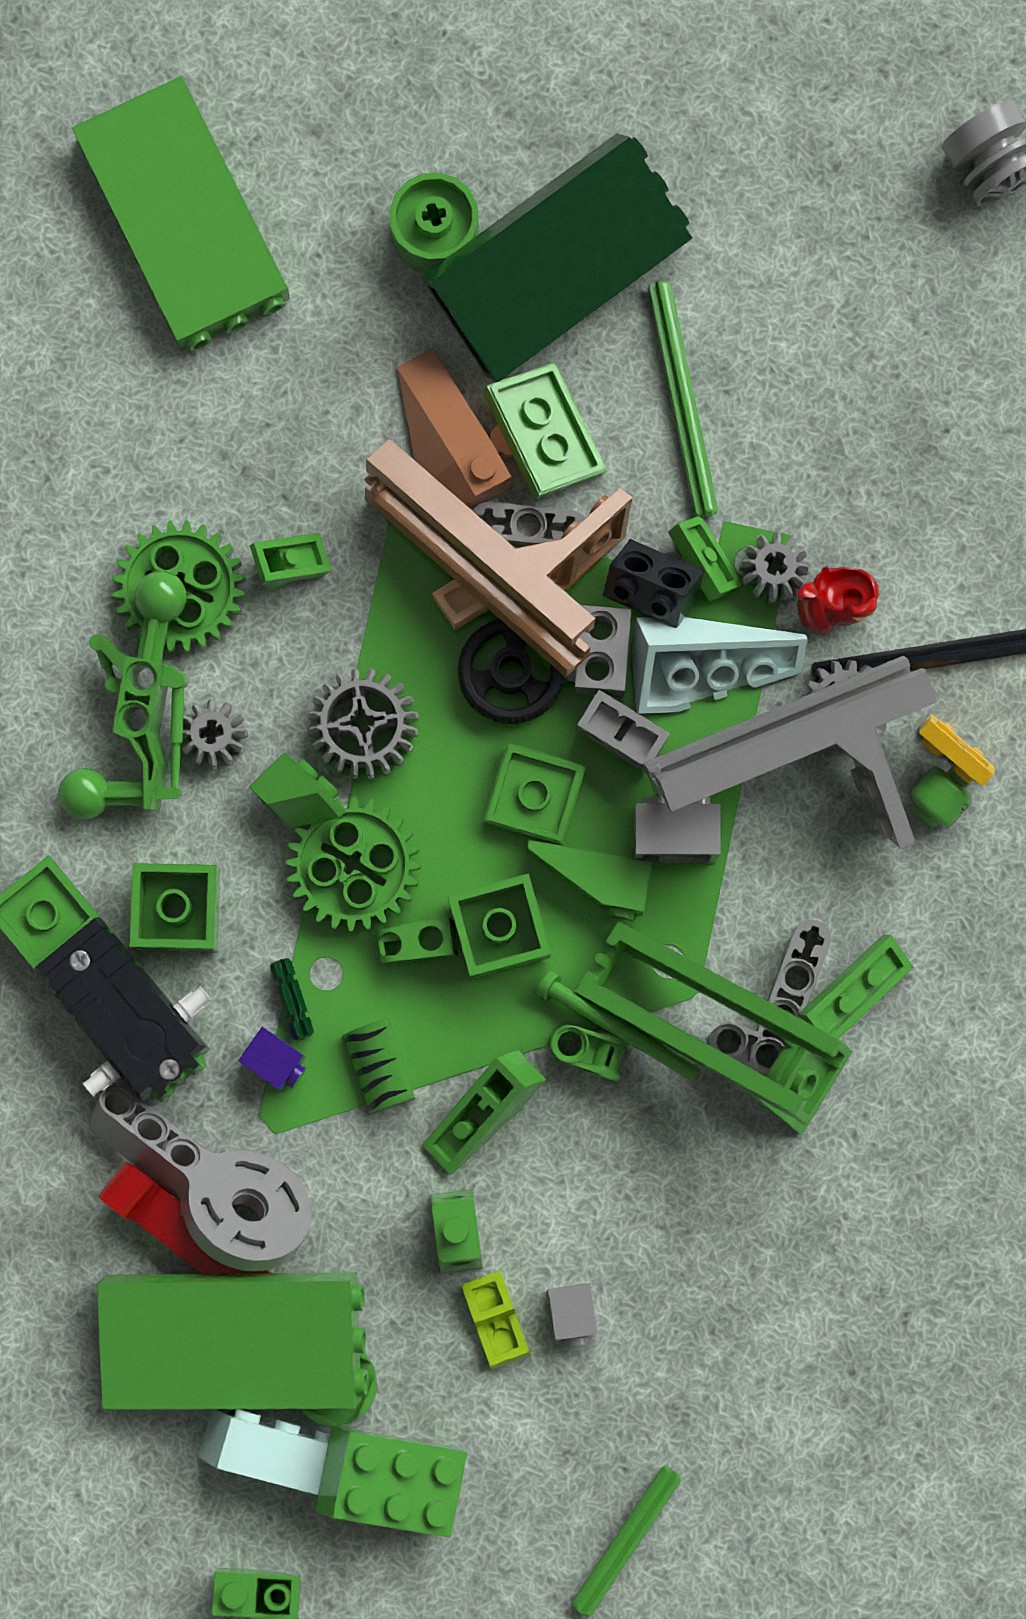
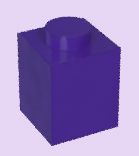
M263 1026L238 1060L281 1092L286 1085L293 1088L306 1071V1067L301 1065L306 1057Z

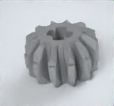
M774 532L772 544H769L765 536H757L758 548L747 545L744 553L749 559L741 560L739 564L740 570L751 572L743 577L742 584L744 586L757 584L752 594L755 598L760 597L763 590L769 591V603H775L777 591H780L786 601L790 600L793 596L791 587L799 590L805 584L799 576L808 575L810 571V566L798 563L806 558V550L800 549L792 552L796 543L794 537L789 538L786 545L780 544V532ZM774 560L779 561L782 564L780 571L783 574L780 575L779 571H776L775 575L769 574L767 572L769 564L766 561H769L771 565Z
M209 699L207 702L208 712L203 713L198 704L192 705L191 708L197 717L193 720L188 716H183V725L190 728V730H183V742H189L181 749L183 755L187 757L196 753L193 761L196 767H201L206 758L209 757V766L212 771L218 769V757H223L228 766L233 765V758L228 752L233 750L238 754H243L245 751L244 746L236 742L235 739H245L248 737L247 729L236 728L244 721L242 714L238 713L229 717L232 706L228 702L224 703L219 712H217L214 699ZM214 725L219 732L223 731V735L216 737V743L209 744L206 737L202 739V734L209 733L210 726Z

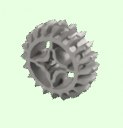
M355 668L351 670L352 682L346 683L344 676L339 673L335 676L339 688L335 690L328 683L322 685L323 691L329 696L327 700L320 696L313 697V704L322 710L321 712H308V720L317 722L319 725L311 726L307 729L309 737H322L312 744V749L314 752L328 749L321 761L327 766L337 759L338 762L334 769L336 774L341 775L346 766L349 765L351 766V779L357 780L359 769L366 768L368 780H373L375 778L374 766L380 765L382 773L388 775L390 774V768L386 762L391 758L399 766L404 763V759L397 752L398 749L409 753L413 751V745L404 740V737H417L418 729L407 726L406 723L415 722L419 718L418 713L415 711L404 712L405 709L414 704L412 696L398 699L404 691L402 683L396 684L389 690L388 686L391 682V675L385 673L380 682L376 683L375 670L370 668L367 671L366 680H360L359 671ZM365 693L374 694L385 699L392 706L395 713L386 714L385 711L375 712L371 710L366 704ZM352 695L353 708L351 713L343 718H338L337 722L329 723L335 707L343 699ZM360 705L367 721L374 722L373 727L368 725L369 732H366L367 743H364L359 728L352 727L353 722L358 723L357 717L360 716ZM397 726L391 742L384 749L374 754L373 739L375 735L381 731L388 730V727ZM340 734L341 737L349 736L355 738L359 742L361 756L352 755L341 750L330 736Z

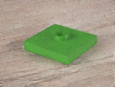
M506 743L483 823L563 846L586 766Z

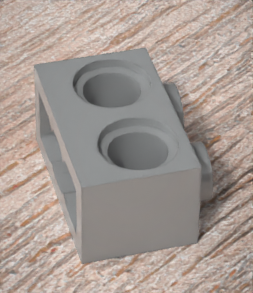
M582 605L595 618V622L607 623L612 629V634L604 640H597L586 631L579 636L590 646L589 657L568 675L567 681L575 682L576 694L596 695L598 690L609 696L624 697L631 609ZM593 662H600L608 668L609 674L605 679L595 681L586 675V667Z
M598 690L578 722L576 729L580 734L644 773L646 771L643 762L658 757L670 735L666 730Z

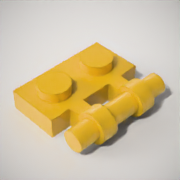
M930 714L920 725L919 733L924 737L921 743L935 756L941 757L944 754L956 765L953 767V770L969 784L976 781L983 787L994 775L995 767L983 757L984 753L976 746H969L954 733L956 729L949 723H942L937 717Z

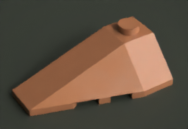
M433 348L397 367L414 460L471 510L478 504L488 502L509 491L512 484V477Z

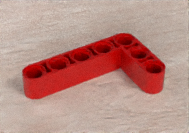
M124 1162L98 1194V1197L115 1212L127 1220L137 1222L201 1274L271 1273L269 1270H238L226 1266L207 1255L191 1237L185 1224L184 1216L180 1215L181 1201L152 1178H149L147 1174L134 1164Z

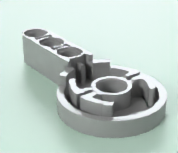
M109 1086L101 1092L89 1119L91 1130L181 1201L180 1215L184 1216L185 1224L191 1237L207 1255L231 1268L244 1271H263L285 1263L297 1252L310 1227L311 1204L304 1186L289 1168L274 1158L258 1152L234 1150L223 1153L209 1152L128 1089L121 1086ZM201 1202H207L208 1208L213 1218L216 1220L217 1223H220L219 1225H217L211 1218L207 1210L206 1204H201ZM243 1204L251 1207L257 1213L259 1221L242 1219L235 1213L232 1206ZM237 1239L254 1245H262L263 1249H261L258 1246H251L237 1241Z

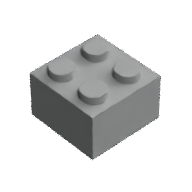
M661 796L644 797L643 803H636L633 811V859L652 863L715 864L721 854L720 804H711V798L706 797L671 812Z

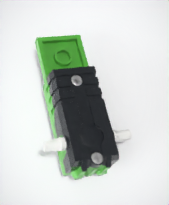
M50 855L0 894V929L32 966L40 979L47 983L49 990L54 996L61 1000V1004L67 1012L75 1017L74 1020L107 1059L104 1064H101L97 1070L90 1074L91 1077L86 1082L82 1083L93 1097L99 1091H104L122 1077L141 1101L146 1103L151 1098H154L162 1103L174 1093L173 1089L182 1085L191 1074L195 1076L207 1066L203 1055L210 1048L188 1021L191 1018L193 1019L204 1008L203 1005L212 1000L210 996L199 986L193 993L191 991L174 1005Z

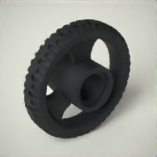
M500 619L484 624L469 637L459 657L458 680L465 699L480 715L497 723L521 724L541 716L554 704L561 692L564 675L550 664V680L539 681L532 676L531 660L527 653L524 652L527 643ZM502 634L506 640L507 647L494 655L491 661V668L484 671L472 668L473 660L480 647L492 637ZM511 661L518 663L523 669L522 675L516 680L503 678L499 670L504 663ZM496 687L500 692L509 695L523 692L528 699L529 705L519 709H504L492 705L483 697L490 688Z

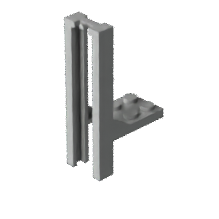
M901 656L643 762L653 792L656 796H661L664 799L667 808L672 812L837 744L853 758L856 768L851 769V776L857 790L860 793L865 792L869 805L864 807V812L873 830L878 829L884 840L890 839L900 849L913 844L915 839L875 728L937 702L927 671L921 668L911 672L908 658Z

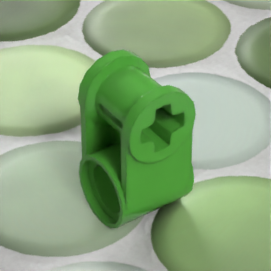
M570 1024L556 1027L551 1032L548 1041L550 1052L557 1059L584 1068V1071L620 1082L621 1075L618 1072L625 1050L631 1048L630 1044L618 1037L600 1031L593 1032ZM565 1032H574L579 1038V1047L575 1053L563 1055L558 1049V1039ZM610 1048H611V1051H610V1054H609V1057H608V1060H607V1063H606V1059H607L609 1050H610Z

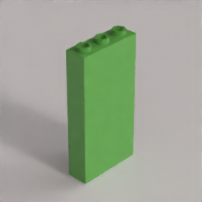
M182 76L72 127L76 141L180 351L188 347L190 351L203 348L212 341L211 336L224 330L227 333L236 332L249 323L247 319L261 312L264 316L274 314L285 306L284 301L290 299L288 287Z
M357 1272L106 1275L97 1283L102 1410L355 1409L362 1396L367 1395L368 1374L367 1370H361L360 1353H365L366 1330L365 1327H359V1311L364 1310L365 1291L363 1285L357 1284Z

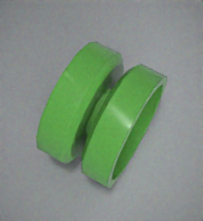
M423 173L406 181L395 193L389 209L392 244L399 258L412 269L427 273L479 235L478 204L471 190L459 179L443 173ZM433 222H437V223H439L440 225H438V226H433L432 223H433Z

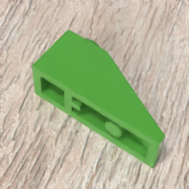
M529 840L527 847L529 855L600 908L608 909L610 917L632 921L634 914H643L652 862Z
M518 1050L496 1057L425 1140L422 1146L450 1175L453 1174L523 1108L546 1081L545 1077Z

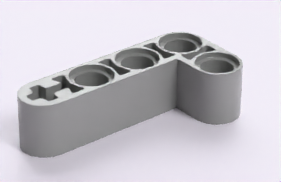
M811 919L802 922L795 928L767 999L768 1002L778 1007L788 1009L791 1014L800 1018L798 1014L809 1003L830 946L831 936L825 924ZM810 930L817 932L815 939L821 942V945H815L810 950L807 960L815 961L814 966L803 959L791 958L792 953L798 957L802 954L805 941L800 938V934L806 935ZM792 968L802 970L807 978L805 988L801 990L790 988L785 981L787 970ZM731 1022L722 1023L712 1031L708 1041V1045L721 1051L716 1042L718 1034L724 1031L734 1033L738 1037L739 1048L735 1053L724 1054L764 1076L767 1075L770 1069L763 1068L757 1062L756 1052L758 1048L770 1046L779 1055L786 1044L776 1034L760 1025L757 1026L755 1031Z

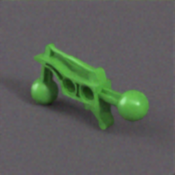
M154 571L147 574L138 583L134 592L135 604L139 613L144 617L137 658L119 651L106 636L95 634L89 640L90 647L96 651L101 667L105 670L107 676L105 688L108 691L119 693L112 732L131 741L143 762V781H106L101 774L88 768L71 771L60 782L57 796L64 812L73 819L82 821L94 819L107 806H143L144 810H160L162 800L179 799L182 796V790L179 788L180 743H183L184 688L188 686L189 679L186 674L172 665L161 662L168 623L182 613L187 602L185 587L175 574L167 571ZM113 665L123 674L122 679L115 677ZM149 668L154 675V681L148 689L143 690L138 684V676L143 669ZM170 687L172 688L170 743H172L171 787H164L168 763L160 738V729L167 690ZM141 708L146 715V723L141 730L135 731L131 725V716L135 710Z

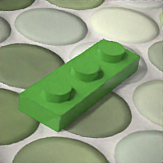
M883 934L798 1015L807 1023L839 1039L914 967L894 937Z

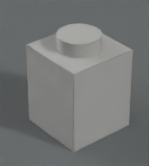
M591 1284L548 1289L555 1340L563 1339L564 1347L590 1344L589 1336L597 1335Z

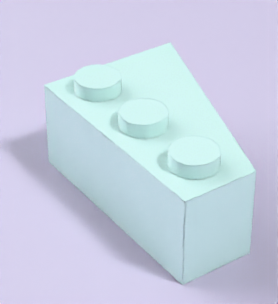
M220 1409L211 1410L198 1455L199 1458L220 1470L318 1495L330 1433L316 1430L313 1437L299 1433L301 1426L279 1419H276L275 1425L260 1421L261 1415L246 1410L236 1409L235 1414Z

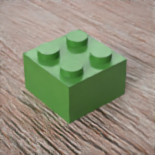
M133 863L130 948L134 951L218 953L221 872L217 865Z
M529 873L448 895L450 909L470 980L551 958V951Z

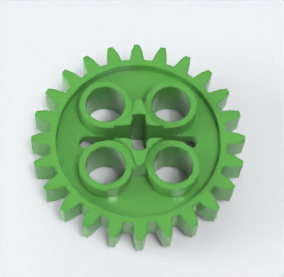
M172 520L168 521L167 532L161 533L155 525H152L153 537L148 540L144 535L138 533L137 538L141 546L136 549L126 545L125 549L131 557L130 560H117L116 562L118 567L125 571L123 575L112 576L113 582L123 587V589L113 592L112 597L116 601H125L116 611L119 616L131 615L126 621L125 627L128 631L140 627L137 633V639L140 642L144 617L137 609L134 593L139 581L145 577L147 572L167 571L175 574L180 580L184 579L187 588L191 591L210 595L214 599L211 603H208L186 591L187 602L185 607L187 605H197L202 610L198 620L191 623L180 620V615L176 619L169 621L165 639L168 652L174 654L177 644H182L186 653L191 654L192 642L196 641L206 650V637L211 635L220 642L222 638L218 628L223 626L232 630L234 626L228 618L229 614H242L241 608L234 603V600L246 599L245 591L236 588L237 585L246 582V577L244 574L233 573L242 566L240 558L228 560L234 551L233 546L228 544L219 548L222 540L221 534L217 532L209 539L206 538L207 528L204 524L198 528L196 533L192 532L188 520H185L181 531H176ZM168 552L177 554L179 561L174 568L164 570L158 567L157 564L161 555ZM206 567L215 569L217 577L214 582L208 585H201L196 582L195 578L199 570Z
M353 797L350 808H344L341 800L338 798L336 801L345 810L340 817L309 824L310 828L308 831L296 827L295 832L302 839L301 844L289 843L288 848L297 854V858L285 860V864L290 868L297 869V873L287 877V881L290 884L301 885L293 893L295 899L308 898L303 907L305 913L315 908L319 910L316 917L317 923H322L330 916L332 917V929L335 931L342 921H347L350 933H354L356 923L360 921L363 922L367 931H371L372 918L377 917L383 925H386L387 919L384 912L390 910L394 914H401L396 903L398 899L411 902L412 898L405 891V887L418 886L419 882L409 876V872L420 870L421 864L410 861L409 857L419 853V847L406 846V842L414 836L412 830L401 833L398 831L404 820L400 816L390 822L388 820L390 807L386 806L378 814L375 812V802L372 799L367 803L365 809H362L359 806L357 797ZM344 826L353 827L358 831L357 841L349 847L340 846L335 841L337 831ZM327 844L350 860H353L357 855L360 856L361 866L385 879V885H378L357 870H353L350 875L347 874L345 863L322 851V845ZM378 848H387L394 854L393 862L386 868H377L370 862L372 853ZM328 861L336 866V874L332 880L320 882L313 877L314 868L318 863ZM357 883H365L372 889L370 899L363 904H356L349 899L350 888Z

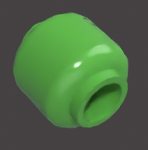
M932 767L912 788L910 796L914 803L910 808L934 829L938 825L950 827L972 803V797L966 790L969 783L959 777L953 770V767L947 772L939 767Z

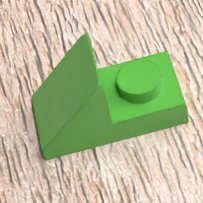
M320 533L253 542L249 545L261 583L271 592L277 591L289 582L323 577L332 571Z

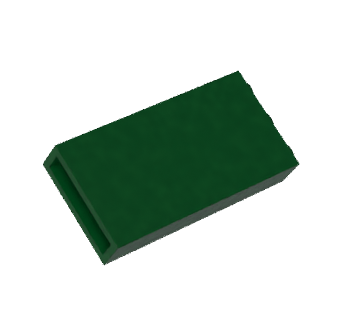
M616 133L421 276V279L488 378L496 382L505 378L693 239L686 228L690 224L687 216L679 206H672L665 194L669 191L667 184L656 171L651 172L644 161L648 157L647 152L635 137L630 138Z

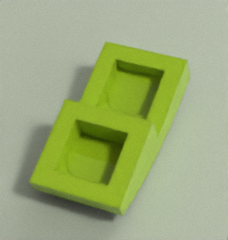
M501 1271L461 1284L491 1370L530 1357V1351Z

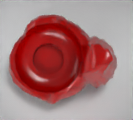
M822 567L813 583H805L798 590L796 606L800 622L816 635L823 636L829 634L836 625L849 626L858 623L872 615L876 610L877 599L880 596L879 585L871 574L862 569Z

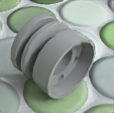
M1012 99L1000 102L977 114L951 133L941 146L955 170L961 171L975 166L973 171L965 178L963 184L969 190L977 188L972 198L977 206L980 207L1011 196L1026 186V137L1017 140L1026 129V118Z

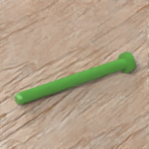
M549 971L540 981L536 990V996L544 1001H548L551 998L555 999L689 1080H696L701 1070L697 1064L560 983L561 976Z

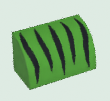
M389 1018L362 1026L342 1036L368 1115L416 1099Z

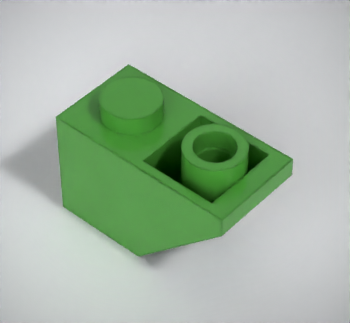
M285 752L249 786L265 806L289 828L337 818L345 812L334 799L339 794L336 788L323 776L316 780L319 774L303 758L296 763Z
M218 1568L214 1572L212 1616L298 1619L301 1575L267 1570Z

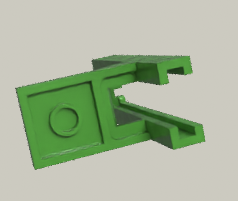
M618 921L605 941L610 946L605 955L598 953L595 956V961L599 964L594 973L587 970L574 992L659 1043L722 1077L761 1104L788 1128L802 1135L853 1051L832 1035ZM623 951L776 1034L786 1044L767 1075L764 1076L603 987V983Z

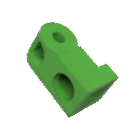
M449 917L400 924L397 927L376 931L380 965L459 958L454 921Z

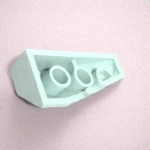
M636 617L631 658L637 713L679 712L691 708V702L713 696L714 700L727 697V691L748 684L756 688L800 674L802 672L808 639L805 634L685 617L680 625L675 628L652 617Z

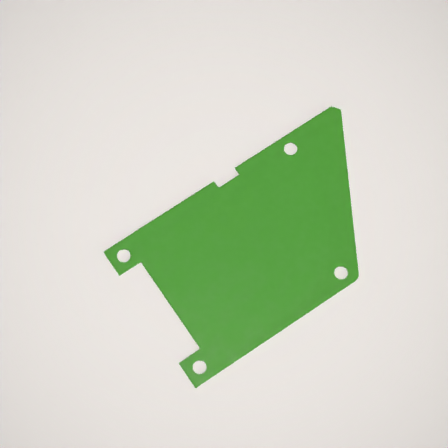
M723 521L719 546L742 582L743 576L738 573L735 567L736 555L747 545L758 548L756 539L759 535L765 536L769 544H772L774 531ZM390 522L388 524L357 669L360 674V680H366L368 669H374L376 683L380 682L385 673L391 675V682L388 686L389 690L398 683L404 685V691L398 699L412 696L414 704L405 709L404 712L415 711L418 713L419 719L417 721L406 723L407 726L418 729V736L413 738L404 737V740L410 742L414 749L411 753L398 749L397 752L404 759V763L401 766L395 764L391 758L386 761L390 768V774L384 775L380 765L373 767L375 778L368 780L366 768L359 769V777L357 780H353L347 808H350L353 797H357L359 806L362 809H365L367 803L372 799L375 802V812L378 814L386 806L390 807L388 818L390 822L400 816L403 818L404 822L398 831L401 833L412 830L414 835L406 842V846L419 847V853L409 857L410 861L421 864L420 870L409 872V876L415 878L419 884L417 887H405V891L411 896L412 900L411 902H406L398 899L396 903L401 911L400 915L394 914L390 910L384 912L387 919L386 925H383L377 917L372 918L371 931L366 930L362 921L356 923L354 933L349 932L347 921H342L335 931L332 929V917L328 916L319 924L316 921L319 911L317 908L308 913L303 911L292 959L296 973L293 977L294 980L297 979L308 1010L305 1014L306 1017L311 1019L314 1034L295 1040L288 1026L291 1023L290 1019L286 1018L282 1007L276 1036L306 1057L301 1064L306 1067V1071L293 1088L286 1085L282 1092L267 1081L265 1082L258 1115L275 1135L365 1106L342 1036L352 1030L385 1018H389L413 1090L488 1066L496 1057L517 1050L521 1054H525L549 1046L548 1041L551 1032L563 1024L575 1025L590 1031L602 1029V1027L553 998L544 1001L536 996V990L545 974L553 971L561 976L560 983L575 991L587 970L594 973L599 964L595 961V956L598 953H603L604 955L607 953L610 946L605 941L618 921L664 946L672 945L679 948L685 957L705 967L742 783L708 796L711 798V804H720L721 854L715 864L652 863L644 912L642 915L634 914L632 921L610 917L608 909L600 908L527 853L529 840L543 843L549 842L483 823L506 743L586 766L563 846L633 859V811L636 803H643L644 797L656 795L646 773L576 731L578 722L595 695L576 694L575 682L567 681L565 676L561 692L554 704L544 714L521 724L497 723L480 715L470 706L459 685V657L463 646L478 628L499 618L488 610L455 631L432 596L434 591L451 582L454 578ZM780 533V544L786 545L788 539L793 537V535ZM512 545V546H513L514 548H516V549H517V548L526 547V546ZM603 557L566 591L581 606L631 609L603 597L609 566L613 559ZM774 560L772 565L767 561L769 564L767 572L769 574L775 575L776 571H779L780 575L783 574L780 571L782 564L779 561ZM754 583L749 586L742 585L731 594L709 601L705 593L699 589L697 601L686 615V618L774 630L781 593L777 591L775 603L768 602L769 591L763 590L760 597L755 598L752 594L757 584ZM631 609L624 697H610L637 713L631 648L636 617L650 616ZM595 622L594 628L589 633L597 640H604L612 634V629L605 622ZM502 634L492 637L480 647L473 660L472 668L479 671L491 668V661L494 655L507 647L506 640ZM527 644L524 652L527 653L531 660L532 676L539 681H549L551 674L550 663ZM511 661L504 663L499 672L507 680H516L522 675L523 669L518 663ZM593 662L585 669L586 675L595 681L603 680L609 674L608 668L600 662ZM748 684L727 691V697L714 700L713 696L691 702V708L679 712L645 713L640 715L670 733L666 744L658 755L660 756L755 717L757 715L762 686L754 688ZM496 687L490 688L483 697L492 705L504 709H519L529 705L528 699L523 692L509 695L500 692ZM365 693L366 704L371 710L375 712L385 711L386 714L395 713L392 706L385 699L374 694ZM352 695L350 696L346 716L351 713L353 708ZM360 705V716L357 717L358 723L353 722L352 727L359 728L364 743H367L366 732H369L368 725L373 727L374 722L367 721ZM397 726L388 727V730L381 731L375 735L373 739L374 754L384 749L391 742ZM349 736L341 737L339 746L341 750L352 755L361 756L359 742L355 738ZM344 826L337 831L335 841L340 846L349 847L357 841L358 831L353 827ZM327 844L322 845V851L345 863L347 874L350 875L353 870H357L378 885H385V879L361 866L360 856L357 855L353 860H350ZM378 848L372 853L370 862L377 868H386L393 862L394 854L387 848ZM328 861L318 863L314 868L313 877L317 881L328 882L334 878L336 866ZM529 873L551 951L550 959L470 980L454 923L459 958L380 965L376 938L377 930L397 927L400 924L447 917L453 920L448 895ZM357 883L350 888L349 899L356 904H363L370 899L372 889L365 883ZM624 951L602 985L650 1013L692 999L698 993L673 978H664L658 975L653 967ZM324 957L333 958L341 965L343 978L336 988L321 990L312 983L310 970L318 959ZM565 1032L559 1037L558 1043L577 1037L574 1032Z

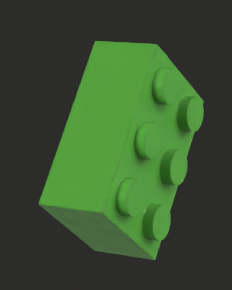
M332 1426L315 1511L334 1519L451 1538L467 1452L446 1445Z

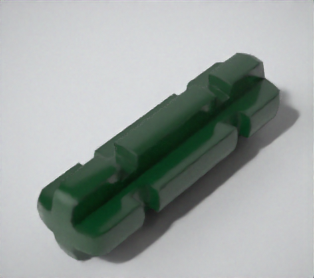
M289 958L277 960L270 964V970L274 981H278L276 988L285 1016L291 1022L288 1024L291 1035L295 1040L309 1037L314 1034V1029L310 1017H306L305 1014L308 1010L297 979L294 980L293 977L296 973L292 961Z

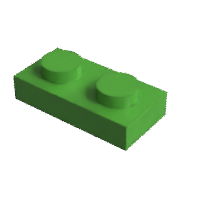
M702 516L678 523L668 531L677 552L684 558L685 562L704 570L700 589L705 593L709 601L731 594L743 585Z

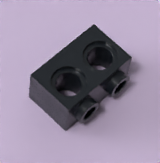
M629 539L609 566L603 597L677 628L697 601L704 570Z

